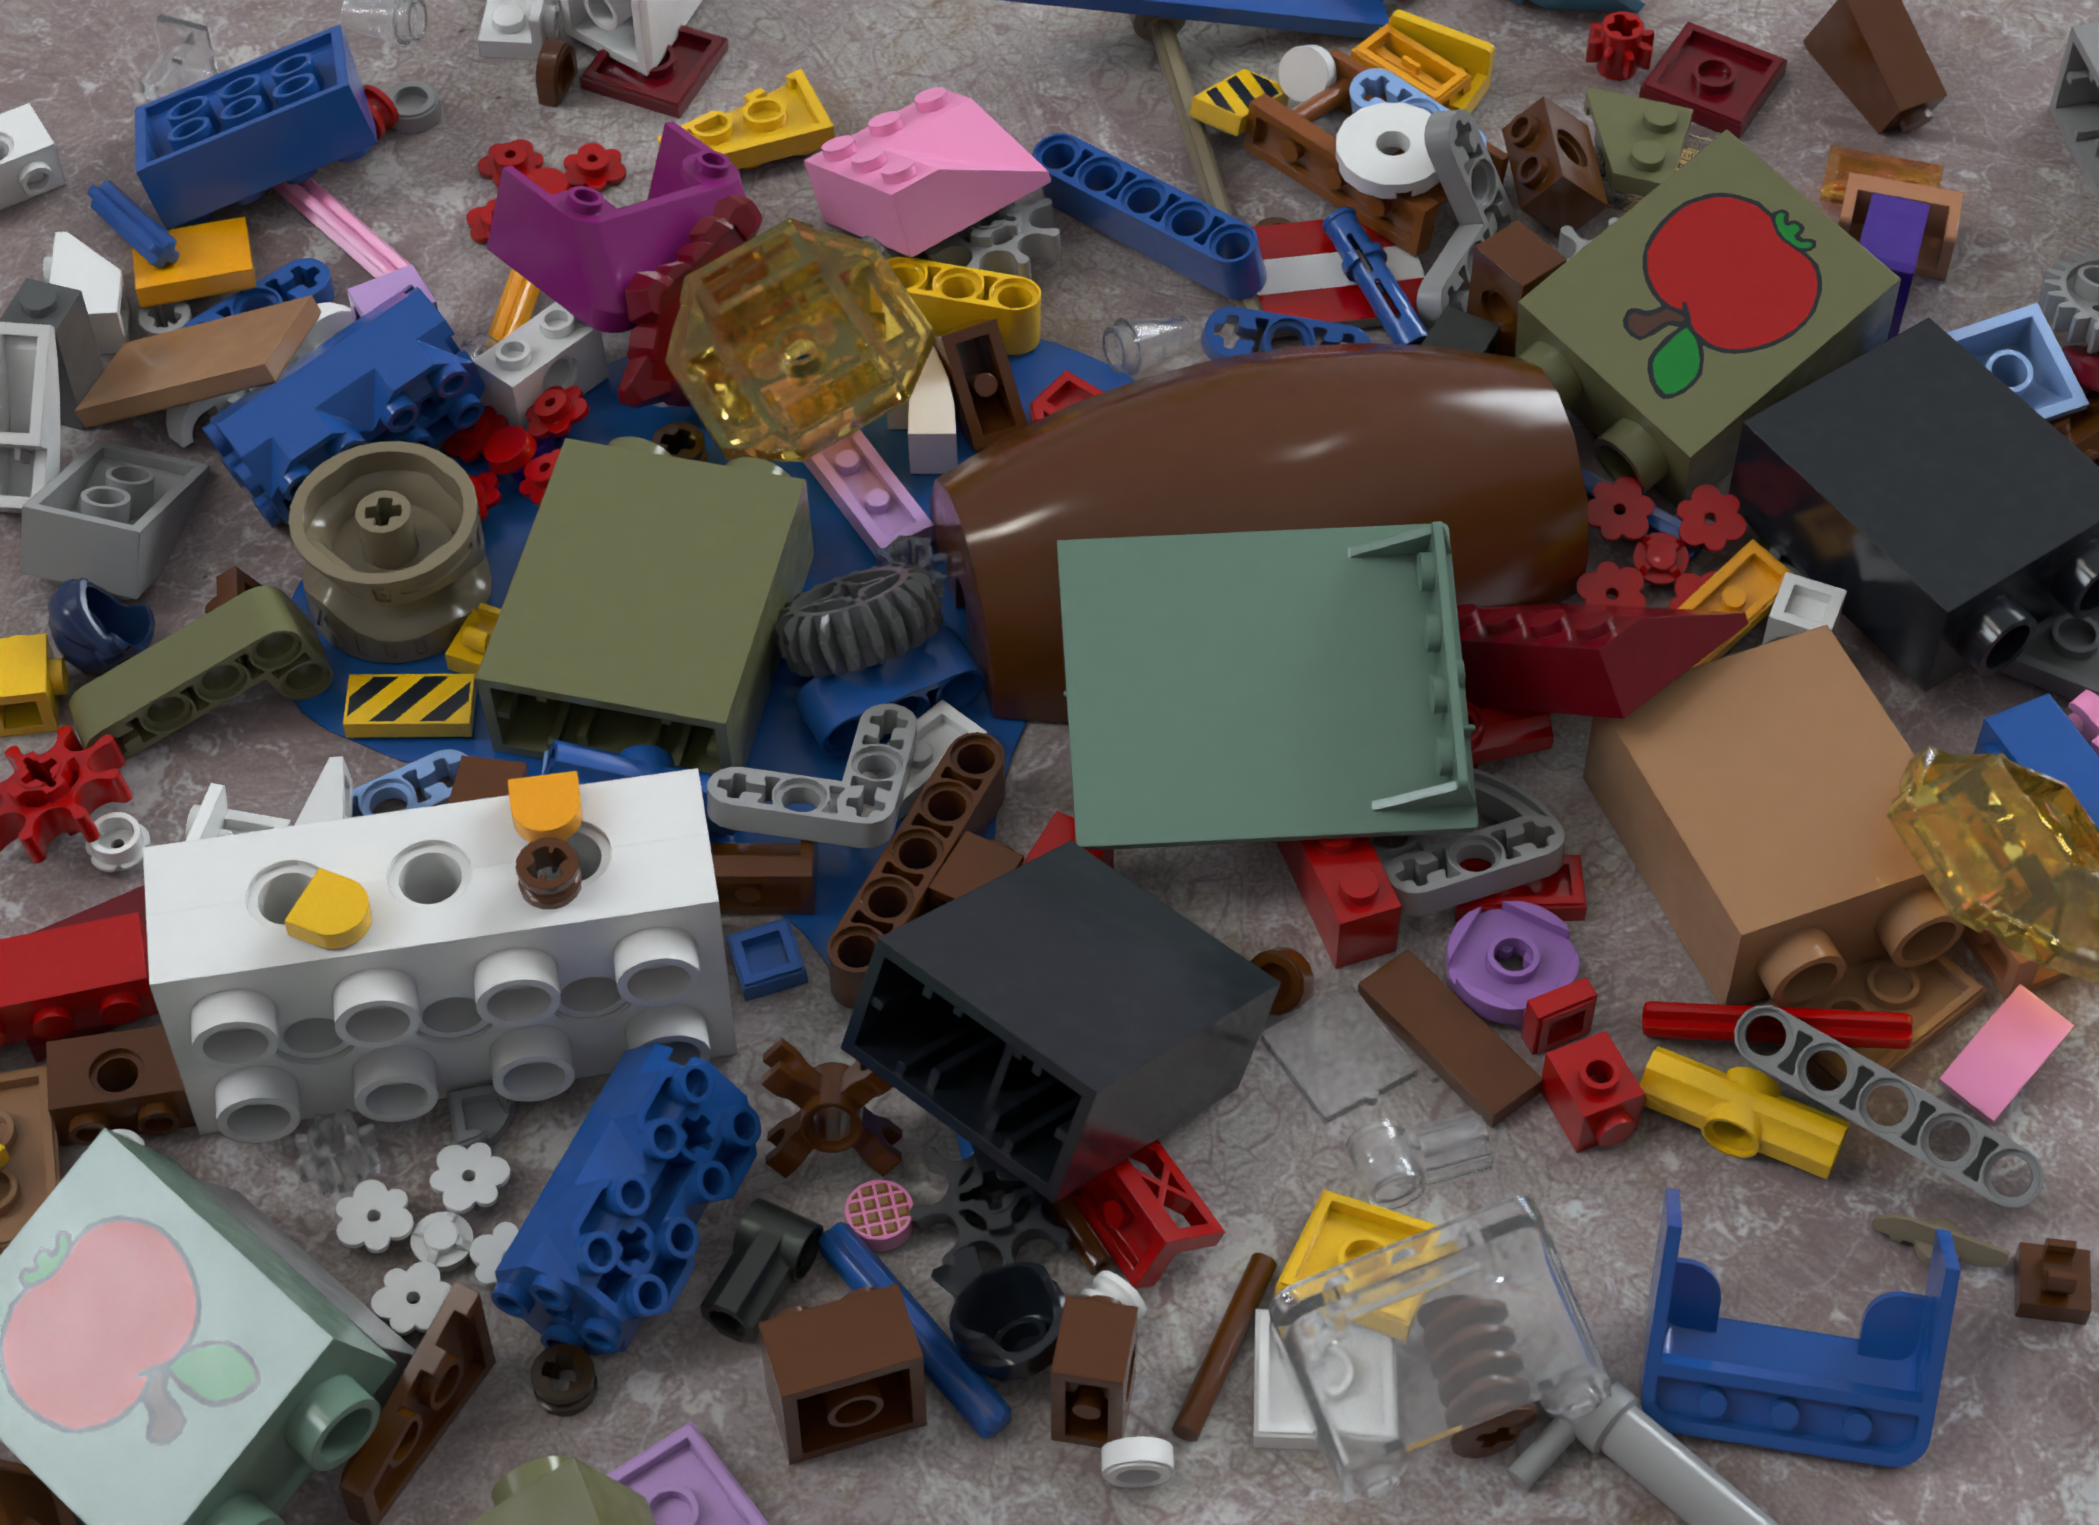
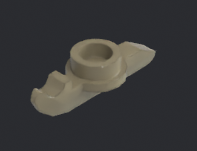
M1887 1214L1879 1215L1872 1221L1873 1229L1889 1235L1893 1242L1901 1244L1903 1240L1914 1244L1918 1259L1928 1267H1930L1936 1229L1951 1231L1958 1261L1962 1260L1979 1267H2004L2010 1251L1965 1236L1955 1223L1947 1219L1933 1218L1921 1221L1909 1216Z

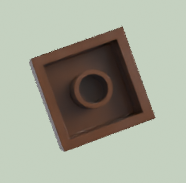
M898 1283L882 1288L872 1286L861 1287L849 1292L840 1300L812 1308L804 1306L791 1307L779 1312L770 1320L758 1323L767 1394L790 1465L927 1425L923 1354Z

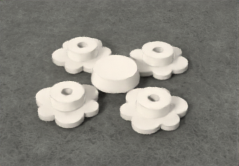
M474 1143L468 1149L460 1145H449L439 1152L437 1156V1167L439 1170L430 1176V1187L435 1193L443 1194L444 1206L450 1212L430 1214L421 1219L415 1227L411 1213L406 1210L408 1206L407 1194L400 1189L387 1191L386 1186L378 1180L370 1179L361 1182L356 1186L353 1197H345L336 1205V1214L341 1220L336 1230L339 1242L345 1247L359 1248L365 1245L367 1250L372 1253H382L389 1247L390 1240H403L411 1234V1248L419 1262L413 1264L407 1272L400 1268L388 1271L384 1276L385 1287L379 1289L371 1300L373 1313L383 1321H390L391 1329L399 1336L408 1335L415 1328L420 1332H427L452 1288L450 1284L440 1282V1272H448L460 1267L467 1260L469 1254L472 1262L478 1266L475 1271L477 1282L484 1287L497 1285L495 1271L519 1230L513 1223L502 1222L494 1228L493 1235H481L473 1240L471 1226L463 1217L458 1215L469 1212L476 1204L480 1207L494 1205L498 1200V1189L506 1185L510 1179L509 1164L500 1157L492 1156L490 1147L485 1143Z

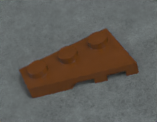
M456 1280L383 1407L374 1431L365 1444L348 1460L342 1472L339 1487L349 1518L361 1525H379L496 1363L480 1293Z

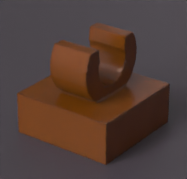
M2046 1238L2044 1245L2019 1242L2014 1255L2015 1317L2086 1325L2092 1311L2090 1250L2077 1249V1241Z

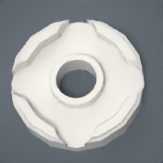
M1378 103L1361 108L1345 119L1336 134V160L1339 163V172L1343 179L1361 193L1381 199H1396L1397 193L1412 191V197L1430 190L1440 182L1425 146V126L1431 113L1423 108L1406 103ZM1396 147L1404 150L1405 153L1390 156L1383 154L1380 150Z

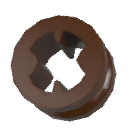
M541 838L530 842L521 849L516 858L515 869L519 879V890L523 899L531 906L540 909H557L573 901L582 888V874L579 869L580 862L575 848L568 842L557 838ZM551 867L552 873H556L558 868H560L561 876L552 880H546V875L543 873L538 879L537 871Z

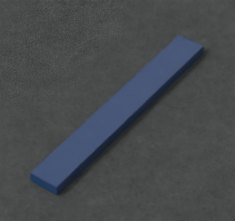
M1000 0L1368 38L1385 24H1389L1383 0Z

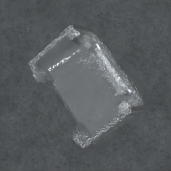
M1526 1196L1501 1200L1300 1280L1278 1293L1269 1306L1279 1359L1344 1504L1360 1497L1363 1500L1378 1499L1394 1491L1401 1482V1475L1408 1467L1407 1453L1537 1400L1541 1401L1547 1413L1554 1415L1563 1414L1565 1418L1573 1419L1594 1411L1600 1406L1603 1399L1612 1396L1611 1380L1549 1229L1535 1201Z

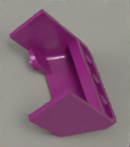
M674 121L664 124L647 200L618 209L593 188L576 186L570 190L550 195L513 166L502 168L486 249L587 326L602 332L622 333L637 327V324L630 322L628 319L625 290L636 272L655 271L660 265L677 261L678 259L675 254L685 244L692 243L689 233L700 217L713 215L717 201L735 194L744 197L746 195L739 171L730 163L727 156L712 150ZM756 236L754 243L750 247L764 264L763 255Z

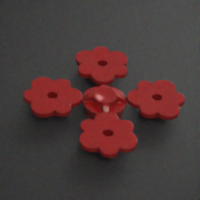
M517 139L504 144L497 143L490 146L488 150L489 155L483 157L478 163L480 175L493 179L496 187H499L502 168L513 166L550 195L570 190L576 186L590 187L598 192H602L606 189L607 184H618L626 177V168L621 163L622 156L620 151L616 149L605 150L598 143L584 144L578 149L577 154L566 156L564 159L565 174L555 168H541L544 164L543 156L538 152H534L533 145L524 139ZM496 199L490 200L484 207L471 209L466 215L467 225L471 228V239L476 243L488 242Z
M552 386L543 391L534 405L526 411V418L530 422L528 432L520 426H508V420L504 415H498L491 406H484L485 410L476 424L469 428L461 429L446 439L444 450L450 457H460L463 462L470 463L482 454L485 456L487 464L492 471L483 472L476 477L468 474L475 488L481 523L488 516L489 509L498 505L502 498L497 490L500 481L496 474H511L524 467L526 479L520 484L519 491L524 497L530 498L535 506L540 507L561 448L531 460L536 452V440L545 439L551 434L555 437H562L571 430L572 424L582 421L587 416L589 405L583 399L584 394L580 387L571 386L564 390L561 386Z
M1629 476L1617 479L1613 485L1605 481L1597 483L1593 489L1594 499L1587 502L1588 525L1593 528H1600V535L1607 542H1616L1621 536L1629 541L1640 540L1633 554L1635 568L1624 567L1619 570L1615 563L1604 561L1599 564L1596 573L1587 572L1579 577L1576 584V592L1585 601L1583 604L1645 607L1646 599L1640 593L1643 589L1644 581L1653 586H1667L1675 582L1674 593L1676 597L1670 601L1668 608H1679L1716 573L1707 572L1702 578L1693 573H1685L1689 562L1688 551L1685 545L1699 547L1704 544V547L1709 552L1718 553L1724 549L1726 541L1735 542L1740 540L1745 534L1747 525L1743 516L1738 513L1740 508L1739 499L1732 494L1722 496L1720 491L1712 485H1700L1693 491L1691 500H1684L1677 507V517L1682 521L1678 531L1680 539L1664 532H1656L1645 536L1649 528L1647 517L1653 513L1654 502L1650 497L1642 495L1641 484L1635 478ZM1620 510L1624 514L1618 515L1614 511ZM1710 519L1714 523L1708 524L1705 520ZM1612 594L1616 599H1609L1607 595Z

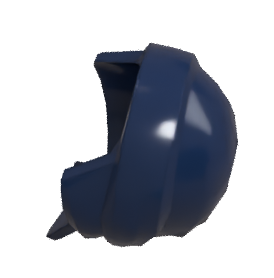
M86 578L70 579L63 582L49 598L48 625L55 646L68 663L86 675L101 676L151 645L154 637L155 618L151 608L145 604L125 606L118 598L98 585L89 582Z

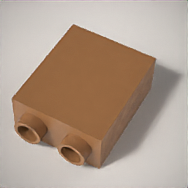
M1828 625L1692 667L1624 719L1593 716L1583 779L1719 1004L1747 1005L1771 996L1779 1007H1800L1819 999L1833 989L1842 979L1848 968L1886 955H1890L1893 962L1899 967L1919 966L1941 956L1961 937L1965 928L1962 916L1981 853Z

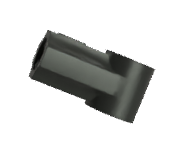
M756 1198L746 1209L739 1222L734 1236L732 1255L700 1305L702 1317L709 1321L719 1333L738 1342H741L743 1339L754 1341L759 1334L758 1323L767 1321L790 1281L800 1282L811 1269L820 1248L818 1239L824 1232L822 1224L763 1198Z

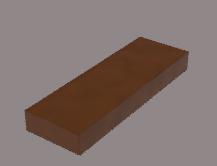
M1409 949L1358 983L1357 996L1491 1128L1541 1093L1544 1079Z

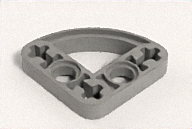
M1473 768L1477 811L1500 822L1499 824L1434 844H1430L1424 834L1399 836L1405 840V843L1394 848H1384L1376 845L1373 840L1377 837H1369L1402 905L1401 913L1409 916H1422L1546 878L1556 873L1562 867L1564 861L1565 833L1562 825L1541 802L1525 790L1498 776ZM1479 858L1490 862L1492 866L1485 871L1472 872L1463 869L1459 864L1467 859Z

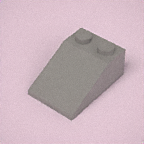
M96 440L22 506L20 573L42 578L45 583L57 587L70 579L86 578L89 582L105 589L119 600L138 599L161 576L210 476V465Z

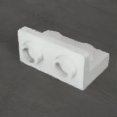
M487 0L478 37L480 57L538 60L544 42L548 38H558L560 9L558 1L561 0Z

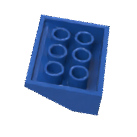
M341 24L135 108L136 174L166 231L179 225L186 227L201 224L212 216L213 211L232 203L236 206L250 204L262 197L265 190L281 183L298 184L306 181L316 174L318 168L337 160L341 163L355 161L368 153L371 146L378 144L375 123Z

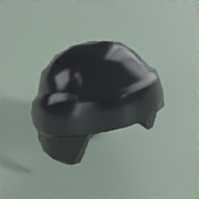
M974 1246L961 1247L953 1253L954 1266L944 1264L933 1269L931 1278L954 1297V1305L949 1315L950 1330L963 1360L972 1368L987 1377L1002 1381L1024 1379L1038 1374L1053 1363L1066 1298L1057 1282L1051 1278L1043 1265L1035 1262H1018L1002 1265L985 1272L981 1269L976 1248Z

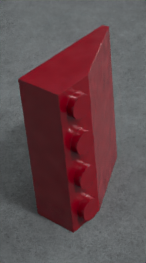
M1572 603L1476 607L1475 604L1457 606L1462 660L1466 674V701L1471 702L1477 707L1624 719L1738 633L1749 622L1745 612Z

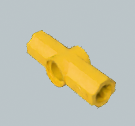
M1660 1046L1653 1050L1639 1084L1645 1093L1643 1106L1700 1128L1706 1142L1716 1150L1736 1158H1749L1759 1152L1826 1180L1833 1170L1850 1122L1782 1096V1090L1777 1082L1759 1070L1749 1067H1734L1728 1069L1725 1073Z

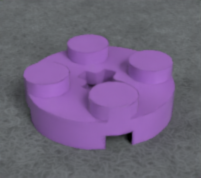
M1502 901L1501 909H1492L1481 913V906L1464 915L1450 934L1445 960L1447 972L1446 986L1478 1016L1497 1023L1511 1024L1514 1028L1522 1030L1527 1000L1577 981L1580 965L1578 950L1575 952V947L1569 940L1570 931L1564 922L1543 907L1523 901ZM1513 953L1523 957L1522 967L1524 969L1520 971L1506 970L1495 959L1498 957L1508 960Z

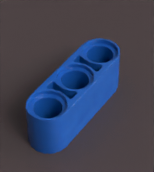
M940 627L938 632L932 638L926 639L921 647L908 650L904 656L885 661L884 665L876 664L867 667L863 671L855 670L847 672L842 676L831 674L824 678L816 677L810 680L797 694L795 706L824 754L829 757L840 758L850 755L860 717L870 707L879 704H896L912 711L918 719L943 699L958 710L972 703L980 696L985 688L986 677L957 632L950 627ZM884 734L880 742L891 738L892 734Z

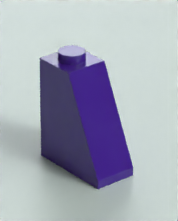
M1873 193L1860 244L1901 278L1888 339L1886 340L1888 341L1899 334L1930 205L1911 201L1903 197Z

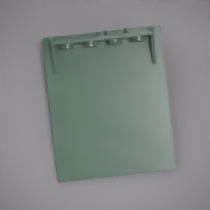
M1437 521L1431 524L1057 540L1066 691H1064L1063 695L1067 699L1075 838L1077 845L1086 851L1464 833L1476 830L1479 821L1470 736L1476 727L1475 725H1469L1465 693L1466 674L1461 653L1448 525L1442 523V521Z

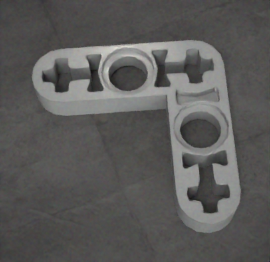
M1466 110L1433 112L1425 126L1424 138L1428 156L1459 223L1458 228L1422 280L1418 289V315L1424 326L1428 328L1434 326L1446 306L1467 313L1474 247L1517 221L1512 205L1475 120Z
M879 704L865 710L860 717L842 781L747 767L720 769L712 774L708 780L707 814L712 822L720 827L731 830L856 848L881 846L890 840L895 830L916 752L917 718L912 711L896 704ZM884 734H892L890 746L879 744ZM870 770L888 772L892 776L885 779H871L863 776L862 773ZM765 801H772V804H765ZM792 803H808L816 808L808 812H795L788 810L785 806ZM863 804L874 806V811H871L869 817H861Z

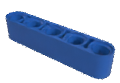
M1055 133L1046 136L1034 147L1032 156L1048 170L1051 178L1050 183L1041 187L1044 198H1050L1053 207L1226 298L1233 300L1246 299L1262 290L1266 283L1267 273L1257 234L1248 224L1073 135Z

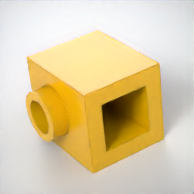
M47 633L0 638V737L58 731L59 695H67L69 693V676L64 657H54Z

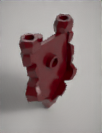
M739 194L718 200L713 215L699 218L689 233L692 243L685 244L675 254L678 259L677 261L660 265L655 271L636 272L625 290L628 319L630 322L637 324V327L631 330L627 352L629 362L617 392L620 404L637 409L662 402L668 406L676 407L693 406L698 402L700 411L729 420L746 411L750 390L757 386L765 371L769 373L784 358L790 360L805 352L810 339L823 337L832 327L834 305L823 293L815 288L806 287L792 291L787 295L751 249L750 245L754 243L763 220L759 209L752 200Z

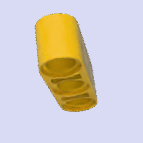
M911 257L887 259L876 269V320L879 326L886 332L888 330L889 302H901L918 321L927 336L975 320L997 319L1007 354L1020 355L1028 353L1040 343L1041 289L1031 279Z

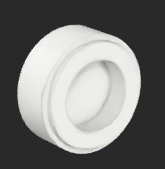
M1303 45L1290 49L1281 59L1278 69V78L1282 90L1288 97L1297 102H1305L1317 93L1325 90L1336 82L1337 77L1336 65L1332 56L1327 50L1318 45Z
M1144 1436L1127 1437L1111 1441L1101 1448L1102 1477L1112 1485L1125 1488H1143L1162 1484L1174 1475L1173 1445L1160 1438Z

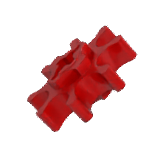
M66 725L58 729L57 741L54 746L41 755L36 754L34 751L23 755L18 746H11L5 751L4 754L14 769V773L0 783V852L9 843L19 838L32 862L41 863L47 858V847L50 842L62 833H68L70 836L81 832L88 843L99 839L100 832L90 817L92 812L107 803H127L133 797L129 786L119 768L126 764V759L112 735L102 736L93 746L84 750L72 727Z

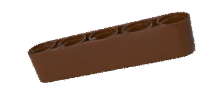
M980 732L966 733L952 742L832 933L827 945L830 987L836 1001L843 1006L854 1009L877 939L929 912L928 887L966 830L983 837L1002 806L1006 795L1005 754L1003 746L993 736ZM885 916H894L893 918H882ZM865 965V967L853 968L852 966Z

